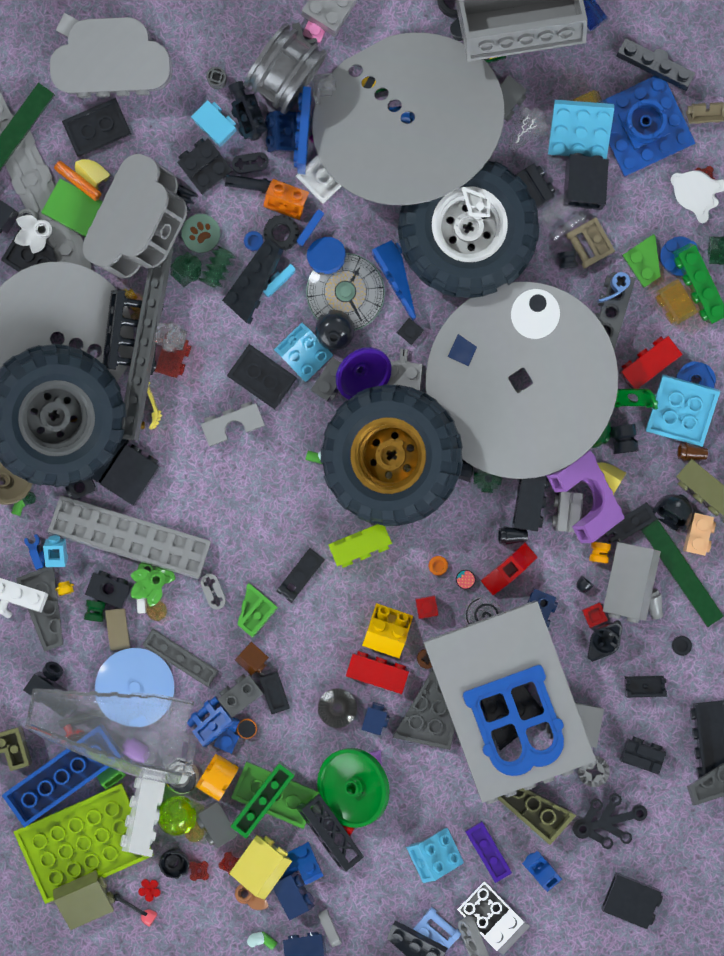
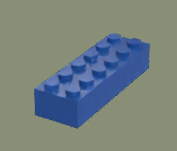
M100 724L2 794V797L25 828L119 761L124 755L103 725Z

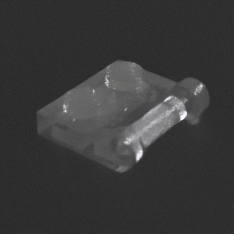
M564 193L538 211L539 222L554 242L558 241L559 237L571 228L587 220L579 207L563 206ZM573 211L576 216L554 231L551 226Z

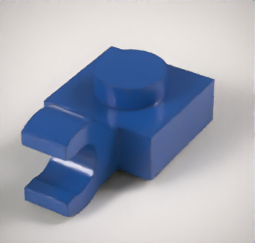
M35 534V543L31 544L28 538H24V542L29 548L34 567L38 570L46 566L44 564V552H40L38 548L40 537L38 534Z
M233 717L235 722L217 737L214 744L215 747L232 754L240 736L235 733L240 722L235 717Z

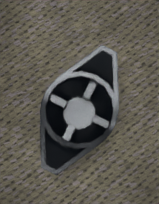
M619 620L597 628L591 635L587 658L592 662L609 656L618 650L622 634V625Z

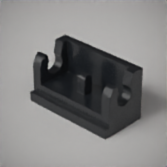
M664 675L624 676L625 696L627 698L667 697V690H665L666 678H664Z

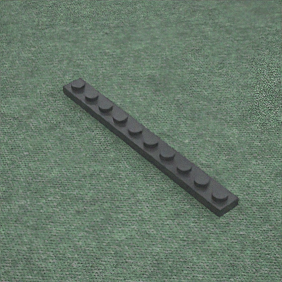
M173 246L166 259L159 266L148 268L124 398L126 417L122 419L121 429H124L122 439L139 440Z

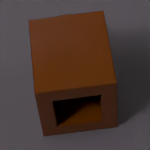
M251 641L237 656L235 661L252 676L256 671L260 673L267 666L264 662L269 657Z

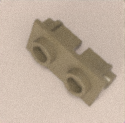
M724 102L710 103L709 109H706V103L691 104V106L687 107L686 111L689 124L723 122Z

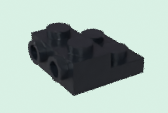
M209 138L198 140L194 144L195 149L191 152H188V150L183 152L178 157L180 160L177 162L202 195L224 179L226 174L229 175L233 172Z

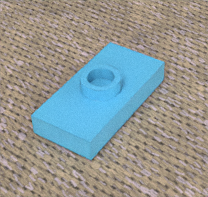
M290 264L281 273L279 271L270 278L272 282L268 285L266 291L263 290V293L270 297L296 272L294 266Z

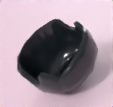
M170 849L161 855L159 867L166 877L178 879L188 873L190 863L188 856L182 850Z

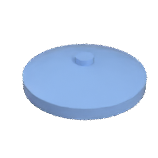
M128 648L113 654L103 663L96 677L95 694L100 708L111 720L123 726L141 727L155 722L167 711L174 695V679L169 666L160 656L146 649Z

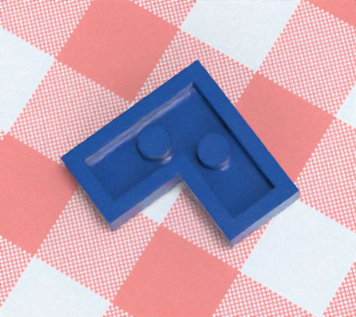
M309 842L288 852L287 857L292 862L281 878L299 870L304 883L307 885L324 876Z

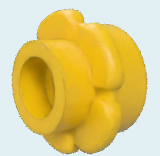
M69 581L58 583V587L55 590L58 591L59 596L74 592V584H70Z

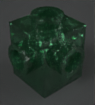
M709 236L707 249L709 264L724 265V236Z
M189 252L183 256L180 255L170 265L171 276L180 285L185 287L189 283L197 281L201 276V261Z
M480 469L474 472L473 484H477V488L481 489L483 493H493V489H498V485L502 483V477L486 473ZM486 475H490L492 477L491 482L488 483L485 481L484 478Z

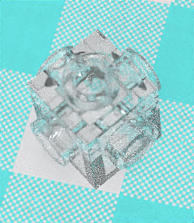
M158 323L153 342L162 346V349L167 352L183 350L187 331L180 328V325L177 323Z

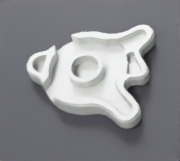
M698 170L675 173L671 177V183L674 186L675 196L679 204L693 211L700 223L707 222L709 210L719 204L715 193L724 191V179H712L706 173Z

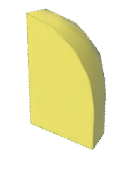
M82 159L75 162V172L96 189H99L98 184L103 181L106 182L110 177V174L95 161Z
M597 463L614 495L626 472L608 463Z

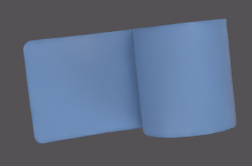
M623 272L615 274L610 281V285L616 293L609 297L598 299L597 302L608 301L628 288L630 285L629 276ZM617 277L618 279H624V287L622 285L618 286L616 284L618 282V280L616 279Z

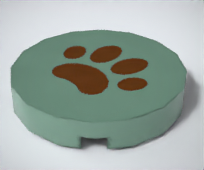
M196 214L189 217L184 222L181 230L185 246L193 252L207 253L213 250L220 240L218 223L206 214Z

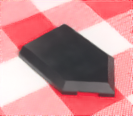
M15 237L1 261L18 272L40 263L57 262L54 248L47 243L40 252L32 253L30 245H18L14 242Z

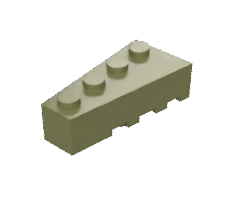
M691 459L676 476L679 481L677 485L684 491L689 490L694 494L692 497L697 502L707 505L709 507L708 510L716 517L718 515L722 518L724 523V485Z
M522 788L516 790L517 794L510 797L505 795L497 797L500 802L549 845L554 842L576 816L569 809L530 789L525 790Z

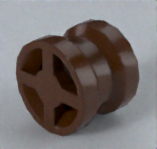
M422 649L417 655L418 664L425 669L432 668L426 649Z

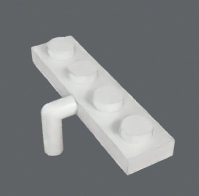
M0 578L1 615L6 618L12 616V612L6 609L8 603L42 613L48 597L47 593Z

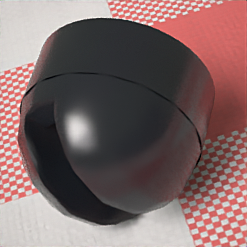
M583 576L578 579L576 584L578 591L581 593L590 591L594 586Z

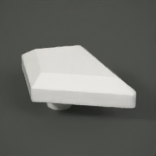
M462 187L469 216L490 218L491 197Z

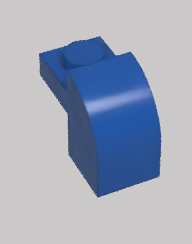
M539 851L529 854L522 863L547 892L562 880Z

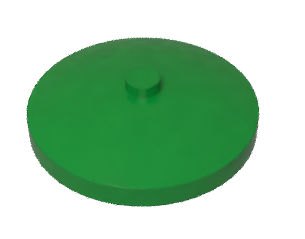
M345 748L328 756L320 767L317 778L319 795L340 824L359 828L375 822L382 816L388 805L390 790L387 775L375 757L358 748Z

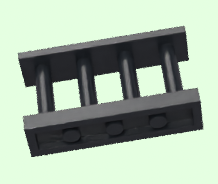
M111 290L102 362L108 370H116L118 365L131 366L132 359L119 357L118 348L120 345L134 347L135 339L122 337L120 331L123 325L138 328L139 320L124 318L123 308L125 306L141 308L142 300L127 298L123 290ZM156 347L150 375H153V372L156 369Z

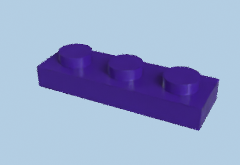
M482 821L465 830L495 883L512 874Z

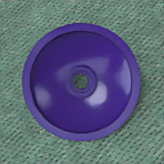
M365 347L350 353L339 365L336 373L337 389L349 400L358 392L367 388L387 385L392 371L391 362L387 355L377 348Z

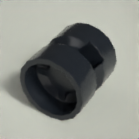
M636 424L611 427V438L615 439V442L612 443L613 454L639 451L638 440L634 439L637 435Z

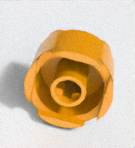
M215 754L195 787L220 801L239 767L222 756Z

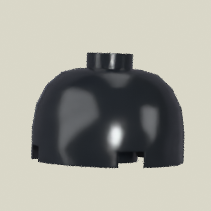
M330 310L328 313L322 314L317 320L315 334L318 342L324 348L337 351L344 349L350 344L354 337L355 326L348 314L340 310Z
M681 494L666 495L653 508L654 514L657 512L658 515L664 518H658V520L676 531L678 528L682 529L681 532L686 531L693 520V508L688 498Z

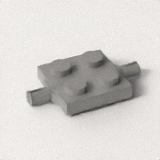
M400 349V359L394 362L390 361L392 371L387 385L408 386L421 391L423 364L407 361L409 349H405V351Z

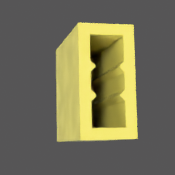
M256 835L229 874L254 896L265 900L292 860L287 857L288 852L281 847L276 848L274 846L275 842L266 835L264 838Z

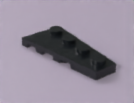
M268 237L222 300L250 325L253 320V312L260 305L261 301L259 299L263 290L266 291L269 285L268 279L274 273L284 251Z

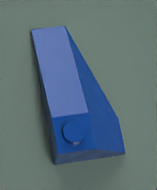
M390 240L372 249V256L413 321L416 319V314L401 256L403 251L398 243L394 244Z

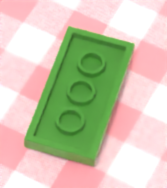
M246 761L231 799L246 805L271 771ZM291 780L267 811V814L304 829L306 821L296 807L301 802L304 804L308 803L319 792Z

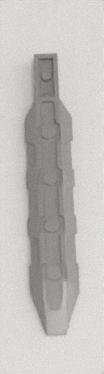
M0 91L1 135L14 115L11 114ZM29 131L5 164L12 179L11 183L16 193L20 195L25 208L34 210L38 220H46L50 223L52 233L46 239V243L54 248L57 262L73 263L91 269V262L83 254L84 241L81 235L41 214L55 185L47 165L44 164L36 148L33 135ZM40 227L38 229L39 233H44L46 231L45 227Z

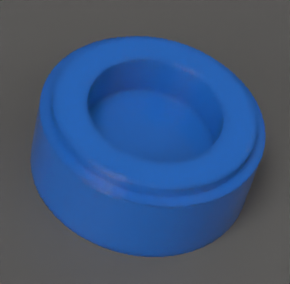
M256 231L248 232L244 237V245L250 251H258L264 243L262 235Z

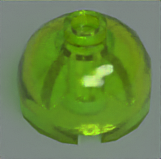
M172 796L164 800L158 807L160 815L157 823L163 832L171 836H181L194 828L196 811L189 804L191 801L188 798Z

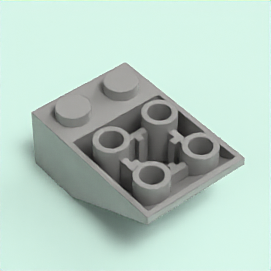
M485 881L457 909L464 917L470 916L473 918L480 934L497 952L503 955L530 927L520 914Z

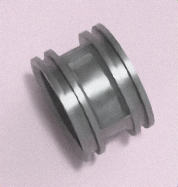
M287 23L278 29L264 47L248 72L243 84L247 88L252 86V92L255 94L257 92L271 101L276 109L279 106L282 107L281 112L283 114H286L297 102L299 93H303V86L307 87L327 56L325 50L318 51L319 46L317 44L312 46L298 36L296 29L290 31V25Z

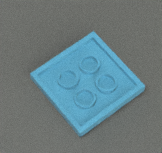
M554 100L548 155L570 156V154L581 153L588 157L597 155L607 159L614 104Z
M662 374L655 397L658 400V409L654 410L652 408L645 429L646 432L703 447L720 390Z

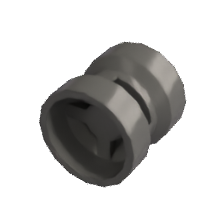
M212 67L208 70L206 78L210 87L222 89L227 83L225 71L220 67Z

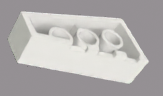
M140 773L139 776H136L134 782L136 792L135 796L132 795L129 807L132 809L130 815H127L125 820L127 830L126 834L122 835L120 842L122 851L152 857L153 850L149 848L156 837L153 826L159 821L160 810L157 809V805L162 803L166 778L147 773Z

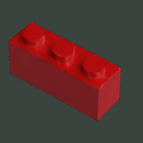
M669 336L666 338L659 337L652 343L654 347L650 350L645 348L637 354V360L634 362L629 360L621 366L623 370L620 374L631 389L640 388L683 355Z
M357 651V654L352 653L346 677L399 694L403 693L409 670H406L405 665L395 662L393 666L387 664V659L377 656L376 659L368 658L369 654L362 651Z

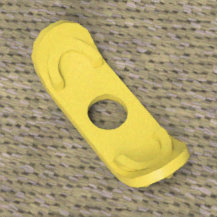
M148 385L147 393L154 412L151 413L152 423L149 426V429L152 430L159 424L158 421L161 420L162 414H160L161 411L157 408Z

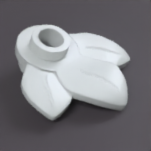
M32 215L17 218L16 221L22 229L16 235L14 242L21 246L30 245L32 253L40 252L45 247L46 239L52 233L50 223L46 220H37ZM40 227H45L46 231L44 233H39L38 229Z

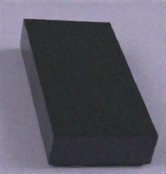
M278 670L259 676L271 715L290 709Z

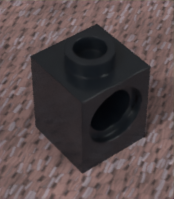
M90 477L82 481L85 484V490L81 493L77 492L75 488L76 484L80 481L70 483L69 486L65 487L69 498L73 497L74 500L97 492L95 483Z

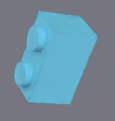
M207 100L191 118L221 147L236 132L234 127L236 123L229 116L225 118L220 113L222 109L215 102L211 104Z

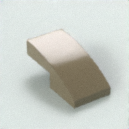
M126 609L106 610L110 650L131 648Z

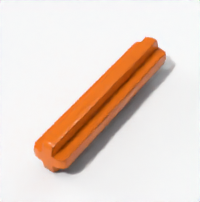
M58 161L54 166V169L94 201H98L102 196L98 189L62 161Z

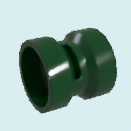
M86 600L87 612L84 613V620L103 622L104 615L102 612L105 609L106 603L103 601Z

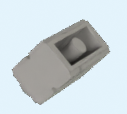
M559 492L558 495H555L554 507H557V514L552 517V526L555 527V531L575 532L572 526L581 520L584 494Z

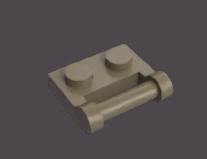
M597 217L565 234L567 240L570 239L583 262L581 265L584 269L615 252ZM582 233L594 255L590 259L576 236Z

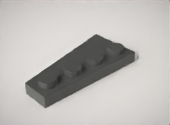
M44 567L16 578L18 584L48 594L42 613L28 609L44 652L63 645L57 590H55L57 587L54 567Z

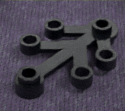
M613 793L610 795L609 803L600 819L591 822L596 811L601 810L603 807L601 800L595 798L590 802V808L584 819H579L573 824V833L580 839L590 837L599 842L603 848L610 849L613 846V840L608 836L603 837L594 831L602 828L620 838L624 844H629L632 841V835L628 831H622L613 825L632 819L643 821L647 817V809L643 805L638 804L629 812L611 816L615 807L622 802L621 796ZM614 796L619 797V801L617 803L612 802V798ZM595 801L600 802L598 808L593 807ZM638 810L643 811V815L641 817H638L636 815V812ZM586 826V831L580 832L579 828ZM628 834L630 837L627 841L623 840V835ZM606 839L611 842L609 846H604L603 844Z

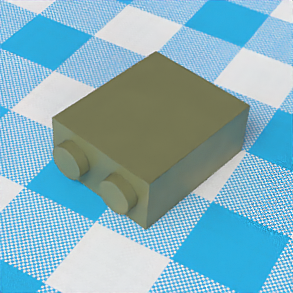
M97 871L53 889L54 902L70 930L114 911L113 903L115 898L113 893L107 891L106 881L103 876L100 877Z

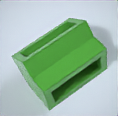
M117 761L96 777L107 790L127 775Z

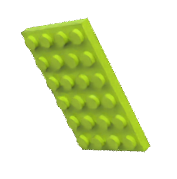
M123 783L30 823L25 828L21 827L13 831L45 904L54 900L53 889L89 873L97 871L100 877L103 876L105 878L150 858L124 852L120 846L122 835H125L127 830L125 820L127 815H130L132 809L129 807L130 799Z

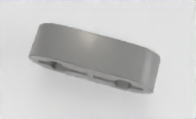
M214 574L204 575L201 579V587L208 604L213 609H221L226 604V597L220 582ZM207 577L215 580L213 591H211L209 585H204ZM216 592L218 598L222 597L223 600L220 602V606L212 604V600H214L212 593Z
M328 910L319 912V919L332 948L342 944Z

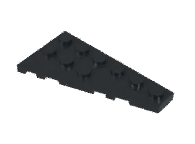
M524 685L517 686L511 690L516 708L522 720L543 714V709ZM498 693L481 700L489 722L509 715L503 694ZM513 724L492 730L499 751L518 737Z

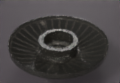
M335 688L325 692L318 703V714L321 720L333 728H342L349 725L357 713L355 698L344 689ZM335 704L341 705L340 711L334 710Z

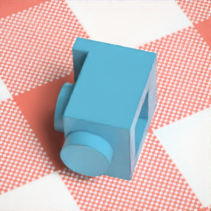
M57 535L50 536L43 545L45 566L65 567L68 561L66 539H60V536Z

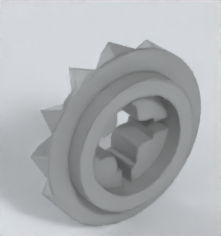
M595 756L596 761L592 762L593 766L586 768L588 770L593 769L596 764L597 770L602 773L596 774L593 780L592 774L589 771L578 768L580 780L589 787H600L606 783L610 776L609 765L599 756Z

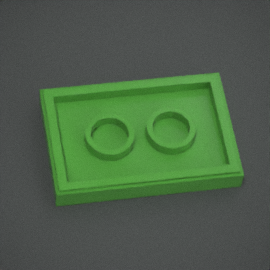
M60 178L41 214L86 237L88 229L91 227L103 201H94L79 188Z

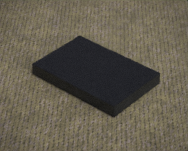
M116 98L62 121L77 157H81L131 135V131Z
M250 344L227 374V377L274 410L297 379L296 376Z

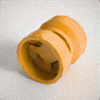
M591 543L592 553L589 555V561L608 563L609 557L607 555L611 544Z

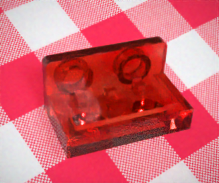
M166 334L155 372L178 379L179 375L183 376L186 365L182 363L185 356L189 357L192 347L188 345L189 340Z

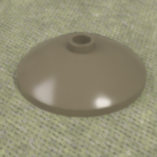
M0 462V481L5 483L4 485L0 484V505L17 503L27 496L33 483H29L12 474Z

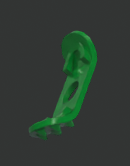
M618 389L614 408L620 406H647V408L652 407L656 410L658 409V400L655 399L656 394H653L649 389ZM628 394H635L638 397V401H631L628 398Z

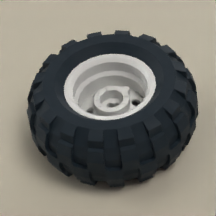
M488 160L472 179L455 191L428 202L402 205L398 224L399 243L409 267L427 286L451 297L469 299L483 297L497 292V288L503 284H511L526 269L534 255L539 239L538 210L526 184L519 176L517 177L509 171L508 167L496 161ZM462 187L491 197L490 218L470 217L468 211L464 212L462 210V206L466 205ZM448 217H452L454 219V222L452 224H448L446 222V219ZM468 224L471 225V229H473V231L465 233V229L463 228V226L467 227ZM484 232L490 233L489 239L483 237ZM452 236L457 239L454 244L449 242V238ZM474 244V251H469L467 246Z

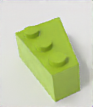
M376 524L332 542L328 546L337 567L341 565L344 568L352 565V560L360 558V560L371 557V552L378 550L381 553L390 549L389 545L392 542L386 527Z

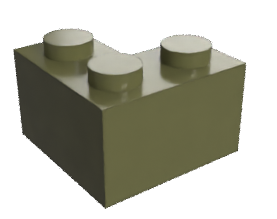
M22 725L0 732V753L5 752L10 771L27 767L33 763Z

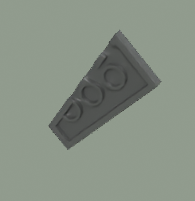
M724 763L687 786L692 805H698L724 796Z

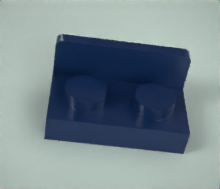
M275 110L267 113L265 119L268 129L266 137L267 152H294V150H297L295 148L297 112L288 111L286 114H283L281 111Z

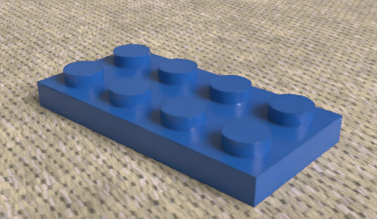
M303 86V93H299L298 105L301 112H297V129L300 131H296L295 148L298 150H294V168H297L298 174L306 175L312 99L311 87Z

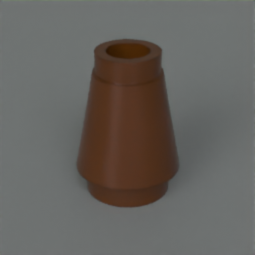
M687 442L684 444L680 443L677 456L682 461H690L691 459L694 461L706 460L708 449Z

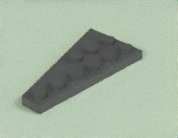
M432 669L392 738L450 750L455 728Z

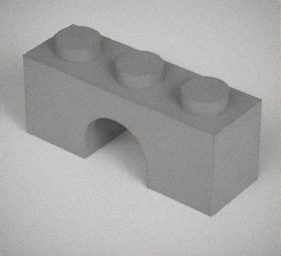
M251 401L240 405L242 409L234 411L232 408L222 412L223 416L216 418L213 415L205 418V423H202L201 426L208 445L211 447L227 441L226 428L233 421L241 422L246 433L264 427L265 424L256 403L252 404Z

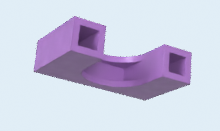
M588 450L571 465L546 475L554 492H567L580 481H584L590 487L593 494L592 508L584 518L572 526L580 543H593L624 519L622 509L617 504L613 491L608 486L605 475L600 470L596 457L591 450Z

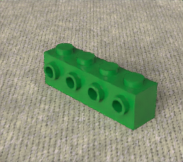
M689 243L674 251V262L683 273L682 279L692 292L690 294L692 300L699 306V314L702 320L713 324L723 319L724 303L697 246Z

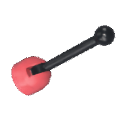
M116 893L113 895L115 901H120L141 914L142 922L148 927L151 926L158 914L151 909L142 911L122 899L120 894Z

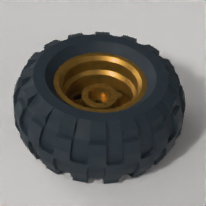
M382 385L358 392L336 410V414L328 422L323 434L324 442L321 449V463L323 464L324 479L328 488L331 489L337 498L336 501L345 510L350 511L359 519L368 523L400 526L428 517L448 500L461 475L463 446L461 436L454 423L455 421L436 399L413 387ZM393 432H397L399 434V437L396 440H394L391 436ZM375 439L380 440V445L378 447L374 446L373 441ZM412 444L414 451L408 452L407 446ZM396 451L397 459H390L391 455L389 452ZM371 459H376V466L370 464ZM405 464H409L411 466V470L409 472H406L404 470ZM387 471L392 472L393 476L391 479L386 478L385 473Z

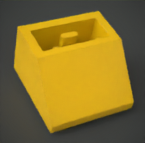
M376 603L362 646L400 658L413 615Z

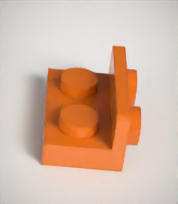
M272 179L266 192L263 207L300 220L309 192Z

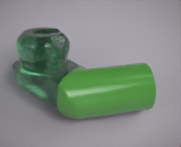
M29 492L21 501L14 503L11 513L20 516L24 506L35 503L36 496L34 493Z

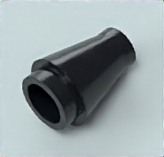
M507 526L498 530V542L504 546L527 542L528 540L527 530Z

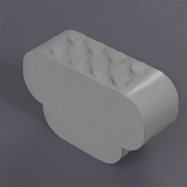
M130 17L84 19L77 22L69 32L68 44L57 48L50 59V76L54 85L61 91L77 95L79 98H91V94H96L99 97H110V93H116L117 96H130V92H136L138 96L150 95L149 91H158L165 88L171 81L173 74L172 58L169 52L159 43L151 41L149 30L140 21Z
M134 154L126 158L115 174L114 180L97 211L96 217L88 229L83 242L85 258L119 278L131 277L141 266L145 268L159 266L166 259L187 215L185 201L176 195L178 189L176 176L145 155Z

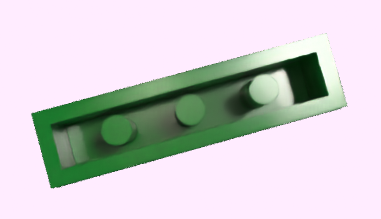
M279 761L230 827L247 839L293 779L295 772Z

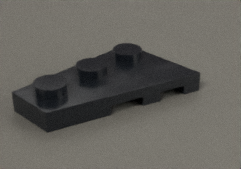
M396 920L387 937L405 956H445L448 949Z

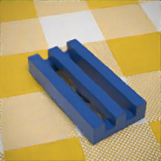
M319 209L315 212L296 240V244L303 247L324 216V212Z

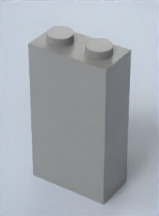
M617 542L603 612H607L609 617L617 619L625 616L627 621L639 623V620L646 621L661 551Z

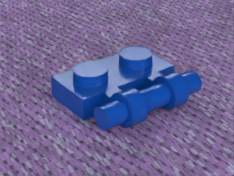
M216 696L211 700H207L204 706L198 712L195 711L191 714V718L186 722L191 728L195 724L198 726L192 732L203 747H207L235 722L223 706L216 710L215 706L220 703ZM209 712L210 716L203 721V717Z

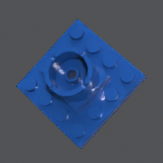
M656 76L598 102L614 104L609 146L624 177L695 144L694 138L668 83ZM642 120H646L648 124H643Z

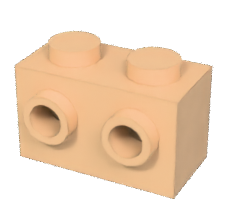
M693 513V520L688 527L683 551L703 556L706 555V552L709 553L712 541H709L710 534L714 533L716 527L714 517Z

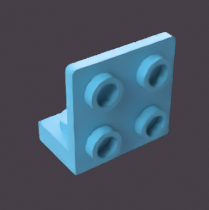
M303 323L294 329L274 349L305 382L333 356L328 349L318 342L316 335Z
M448 828L439 831L422 842L406 847L423 883L436 881L464 863Z

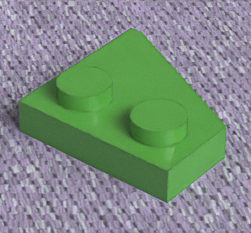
M654 234L622 255L643 288L661 277Z
M248 583L237 625L254 638L279 607Z

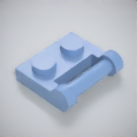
M433 907L427 911L413 928V930L448 949L461 936L459 929L453 928L436 913ZM432 919L451 936L447 940L427 922Z

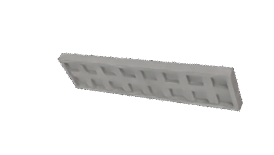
M61 495L48 529V534L57 535L64 539L196 579L200 578L211 541Z

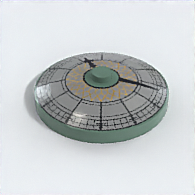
M346 253L345 263L337 272L324 274L312 271L307 283L306 296L309 308L317 320L322 314L324 315L330 310H340L350 316L355 326L354 331L364 328L377 317L383 306L385 288L379 271L370 261L359 255Z

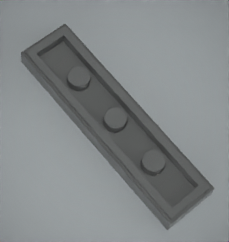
M155 629L151 630L142 644L206 687L210 686L219 670Z

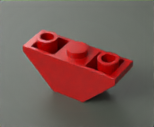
M523 543L480 581L492 595H495L525 571L538 557L526 543Z

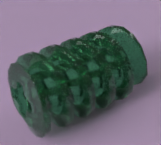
M217 245L216 247L219 250H212L216 257L208 258L212 264L205 265L209 271H202V275L205 278L198 279V281L214 289L216 287H223L219 280H226L223 273L230 272L226 265L233 266L229 259L237 258L232 252Z

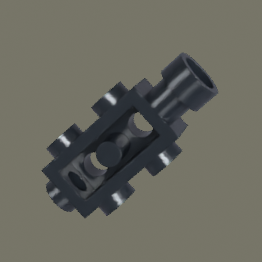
M238 81L228 86L230 93L235 98V101L231 103L233 107L231 112L238 120L240 135L245 140L255 141L262 138L261 134L268 131L255 95H246L243 81Z

